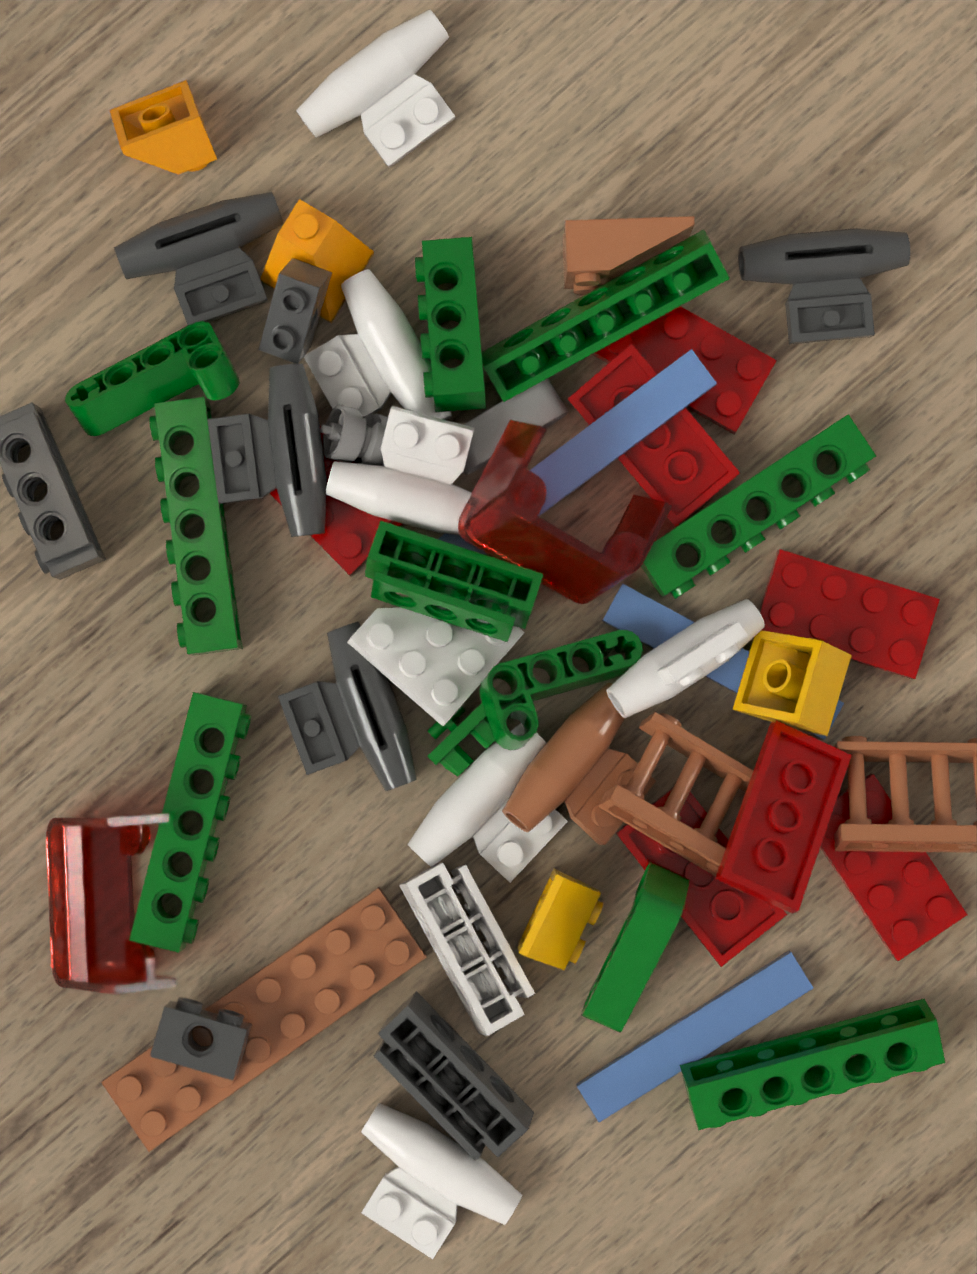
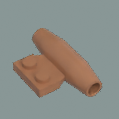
M612 683L605 684L569 715L527 766L502 810L506 818L519 829L530 832L564 801L570 818L599 845H606L622 825L623 821L598 807L606 791L617 784L620 786L628 784L638 765L627 753L609 749L625 719L615 709L607 695V689ZM650 777L643 791L644 796L656 782L653 777Z

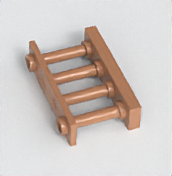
M654 712L644 719L639 726V729L651 735L652 738L628 784L622 786L617 784L606 791L598 807L716 876L726 848L717 844L718 839L715 835L738 789L740 788L746 792L753 770L681 728L682 724L673 716ZM668 745L688 757L664 807L657 808L644 800L643 791ZM702 767L724 780L701 827L692 829L680 822L681 817L679 813Z
M848 736L843 738L842 741L836 742L835 748L852 756L847 768L850 819L846 820V824H841L834 834L835 851L977 853V821L973 822V825H957V821L952 819L949 763H973L977 809V738L968 740V743L867 742V738L863 736ZM864 762H889L892 820L888 821V824H872L871 820L867 819ZM906 762H931L935 820L931 821V825H914V820L909 817Z

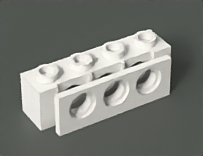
M440 863L403 882L399 886L476 1030L481 1035L489 1036L525 1015L515 996L528 998L534 995L535 992L467 866L463 865L451 870L453 878H451L444 863ZM452 884L457 894L461 892L462 896L464 897L467 903L464 905V907L467 910L469 917H467L457 896L455 895L451 887ZM471 923H474L477 931H482L487 940L484 944L490 954H487ZM491 961H494L497 968L501 967L507 978L504 981L510 990L509 992L506 990Z

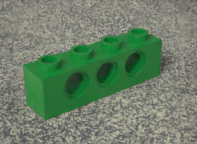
M472 237L422 241L423 257H415L417 283L425 282L426 295H418L419 320H428L429 332L420 334L422 359L431 358V372H423L425 398L434 397L435 412L486 408ZM443 283H452L455 285V287L451 290H441L437 288L439 285ZM450 320L459 323L458 326L452 329H445L440 326L443 322ZM449 359H458L463 362L455 368H448L443 365Z

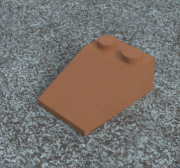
M694 216L565 220L563 234L564 289H573L574 294L585 295L689 238L695 225Z

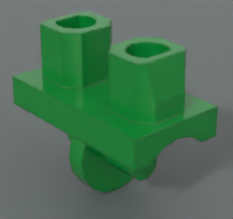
M482 703L459 726L454 721L466 711L462 706L444 726L436 721L427 730L435 740L447 728L451 731L427 756L435 765L441 763L447 770L459 776L474 762L458 745L471 734L487 749L495 741Z

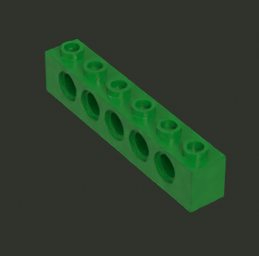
M703 229L482 351L483 368L501 399L505 402L729 280L730 277Z
M205 397L155 403L156 415L150 416L149 422L153 441L159 440L161 457H155V469L158 481L165 482L167 498L160 500L163 522L170 523L172 539L166 540V552L169 564L176 565L178 581H172L171 589L174 605L181 606L183 622L177 623V636L180 648L186 647L187 654L192 656L243 649L224 504H219L207 420L212 419L210 402ZM183 435L192 436L194 440L193 449L186 455H176L174 451L175 441ZM188 476H196L199 480L197 493L191 497H183L179 491L181 481ZM193 517H201L205 523L203 534L198 538L189 539L185 534L187 521ZM206 558L210 563V573L205 579L196 581L190 574V567L195 560ZM211 599L216 606L215 616L208 622H200L196 617V607L202 600Z
M848 414L639 551L634 557L661 598L671 592L676 599L696 586L692 578L706 569L711 576L731 563L727 555L738 547H741L744 553L766 540L762 532L773 524H776L779 530L799 518L801 515L797 508L808 501H811L814 507L834 495L835 491L831 486L841 479L846 478L848 483L851 484L869 472L870 468L866 463L875 458L876 454ZM827 454L835 460L836 470L834 474L826 475L818 469L816 464L818 455ZM794 477L800 482L802 491L799 497L791 498L784 494L781 488L783 478ZM756 499L765 504L767 515L763 521H755L748 516L746 505L749 500ZM722 522L731 528L732 539L730 543L719 544L712 538L711 528L714 523ZM688 545L696 550L698 560L695 566L683 567L678 563L676 550L679 546Z
M197 692L192 694L130 941L179 953L185 949L186 943L193 944L199 925V920L193 918L196 903H203L209 886V878L203 877L207 861L214 862L220 838L214 836L217 821L225 820L230 804V797L224 795L228 779L235 780L240 765L241 756L235 755L238 739L246 738L251 722V715L245 714L246 704ZM212 728L220 730L225 740L222 749L216 753L209 751L204 744V736ZM201 769L209 771L214 778L213 788L208 793L199 792L193 783L195 774ZM189 810L198 812L203 818V828L198 834H192L184 828L183 818ZM177 852H185L192 859L193 867L187 875L178 873L173 867V857ZM166 893H173L181 899L182 910L179 915H170L163 909L162 899Z
M920 999L680 1065L690 1108L699 1131L706 1128H718L728 1122L750 1116H762L768 1111L786 1106L802 1105L809 1100L826 1095L842 1094L849 1089L870 1083H882L892 1077L910 1072L926 1071L932 1066L945 1063L937 1019L925 999ZM736 1088L733 1091L726 1092L729 1089Z

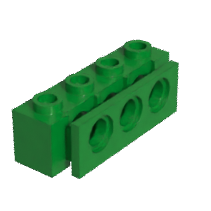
M380 521L367 557L365 577L373 579L371 598L508 642L513 626L522 629L526 628L544 575L384 521ZM396 592L402 593V594L407 595V596H409V597L400 596V595L396 594ZM436 606L444 607L446 609H449V611L442 610ZM477 619H480V620H484V621H486V622H489V624H486V623H482V622H480V621H477Z

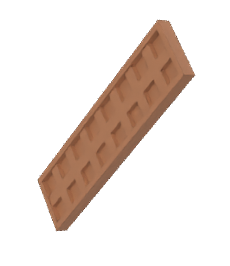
M378 887L204 1009L218 1014L219 1009L235 1011L244 1015V1022L252 1024L240 1069L234 1080L150 1057L153 1047L151 1046L105 1078L101 1083L148 1152H150L424 960L427 955L381 888ZM205 1026L193 1028L192 1035L197 1044L209 1046L213 1043V1034L209 1028Z

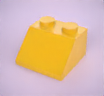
M761 630L754 636L733 710L770 722L777 720L797 730L828 736L851 655L821 640Z
M554 868L518 942L519 953L561 970H565L569 961L576 964L586 943L585 940L580 938L587 923L594 926L602 911L604 903L598 900L601 892Z

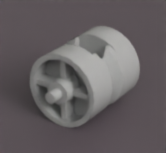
M340 404L336 405L331 411L326 425L322 424L320 432L324 433V456L328 459L349 463L355 461L358 457L361 464L384 466L380 449L388 416L370 413L365 418H362L359 409Z

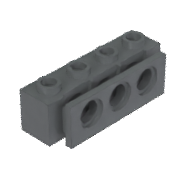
M32 402L1 415L0 465L4 472L2 479L7 491L16 500L20 510L18 513L20 522L27 535H31L37 549L35 556L44 574L50 572L52 577L61 580L105 561L104 553L42 409ZM30 445L31 453L29 458L19 463V451L24 446ZM46 483L48 490L45 498L36 502L34 499L35 489L40 484ZM62 521L64 533L59 539L53 541L50 536L51 528L55 523Z
M417 991L386 1020L378 1033L383 1041L373 1056L475 1161L482 1155L485 1145L499 1157L528 1131L534 1111Z

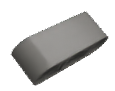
M548 378L513 398L500 402L464 424L475 428L464 467L465 475H469L553 425L569 413Z

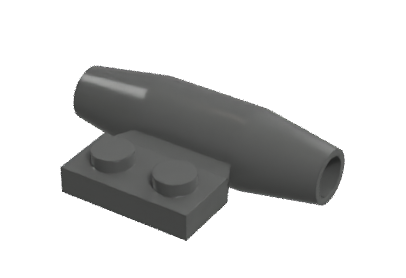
M272 192L227 199L159 222L114 247L126 279L176 271L174 290L187 325L200 321L209 323L268 302L253 260L240 248L283 225V220Z
M859 228L787 234L741 246L738 253L739 273L742 281L792 285L785 303L789 344L867 338L875 335L871 293L868 292L860 278L908 266L911 253L910 241L906 232Z
M285 364L270 367L268 420L252 414L207 419L218 503L225 504L263 499L266 495L277 489L291 537L325 533L327 478L319 416L303 364Z
M358 621L327 633L336 683L317 681L279 695L278 698L307 775L347 761L360 747L384 790L388 791L417 780L408 730L389 679L347 643L351 636L361 627Z

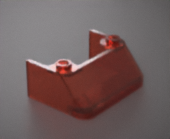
M510 420L459 517V534L465 542L493 558L544 574L541 585L567 600L578 604L590 603L642 566L672 506L667 502L634 494L615 532L607 541L601 553L538 517L546 500V486L543 480L538 475L529 471L527 467L546 429L540 425Z
M169 813L58 817L50 820L46 831L51 967L53 977L60 987L117 995L176 986L175 977L154 975L156 956L149 945L129 940L134 924L131 856L141 855L149 844L151 832L148 824L169 822Z

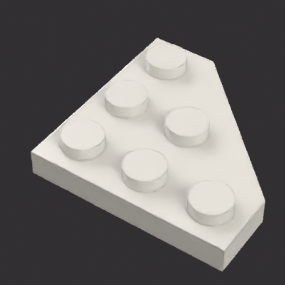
M437 606L438 608H440V609H442V610L449 611V609H446V608L441 607V606ZM377 608L351 636L347 643L439 724L444 726L481 684L490 670L501 661L525 632L519 627L513 626L509 640L505 642L404 608ZM477 619V621H480V622H482V623L489 624V622H486V621H484V620Z

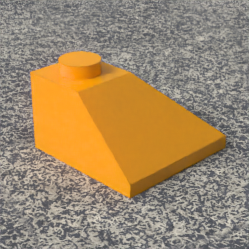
M187 80L110 110L119 145L125 156L178 175L187 171H199L205 168L209 162L217 160Z
M299 199L277 234L260 280L275 289L279 273L292 258L332 272L320 317L332 323L346 300L341 284L353 275L364 271L374 255V251L336 220Z

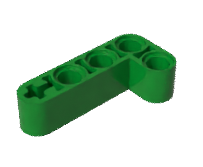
M200 321L178 330L79 382L67 392L65 402L84 432L89 436H99L154 408L155 403L165 402L198 384L208 399L221 400L233 394L238 388L240 381L214 329L208 322Z
M617 630L494 666L482 681L479 693L497 744L507 750H518L524 747L533 737L539 725L533 701L622 676L642 656L643 647L639 637L632 631ZM614 648L617 653L624 652L626 656L624 658L622 654H616L613 656H609L604 662V657L608 656ZM572 657L584 659L588 664L589 672L577 670L573 665ZM533 668L544 669L550 676V683L544 684L536 680L533 675ZM501 679L506 681L511 688V694L503 695L498 693L493 686V680ZM507 719L520 721L524 727V735H515L510 732L506 723Z
M650 862L638 885L633 906L591 987L581 1016L621 1033L679 922L685 905L690 879Z

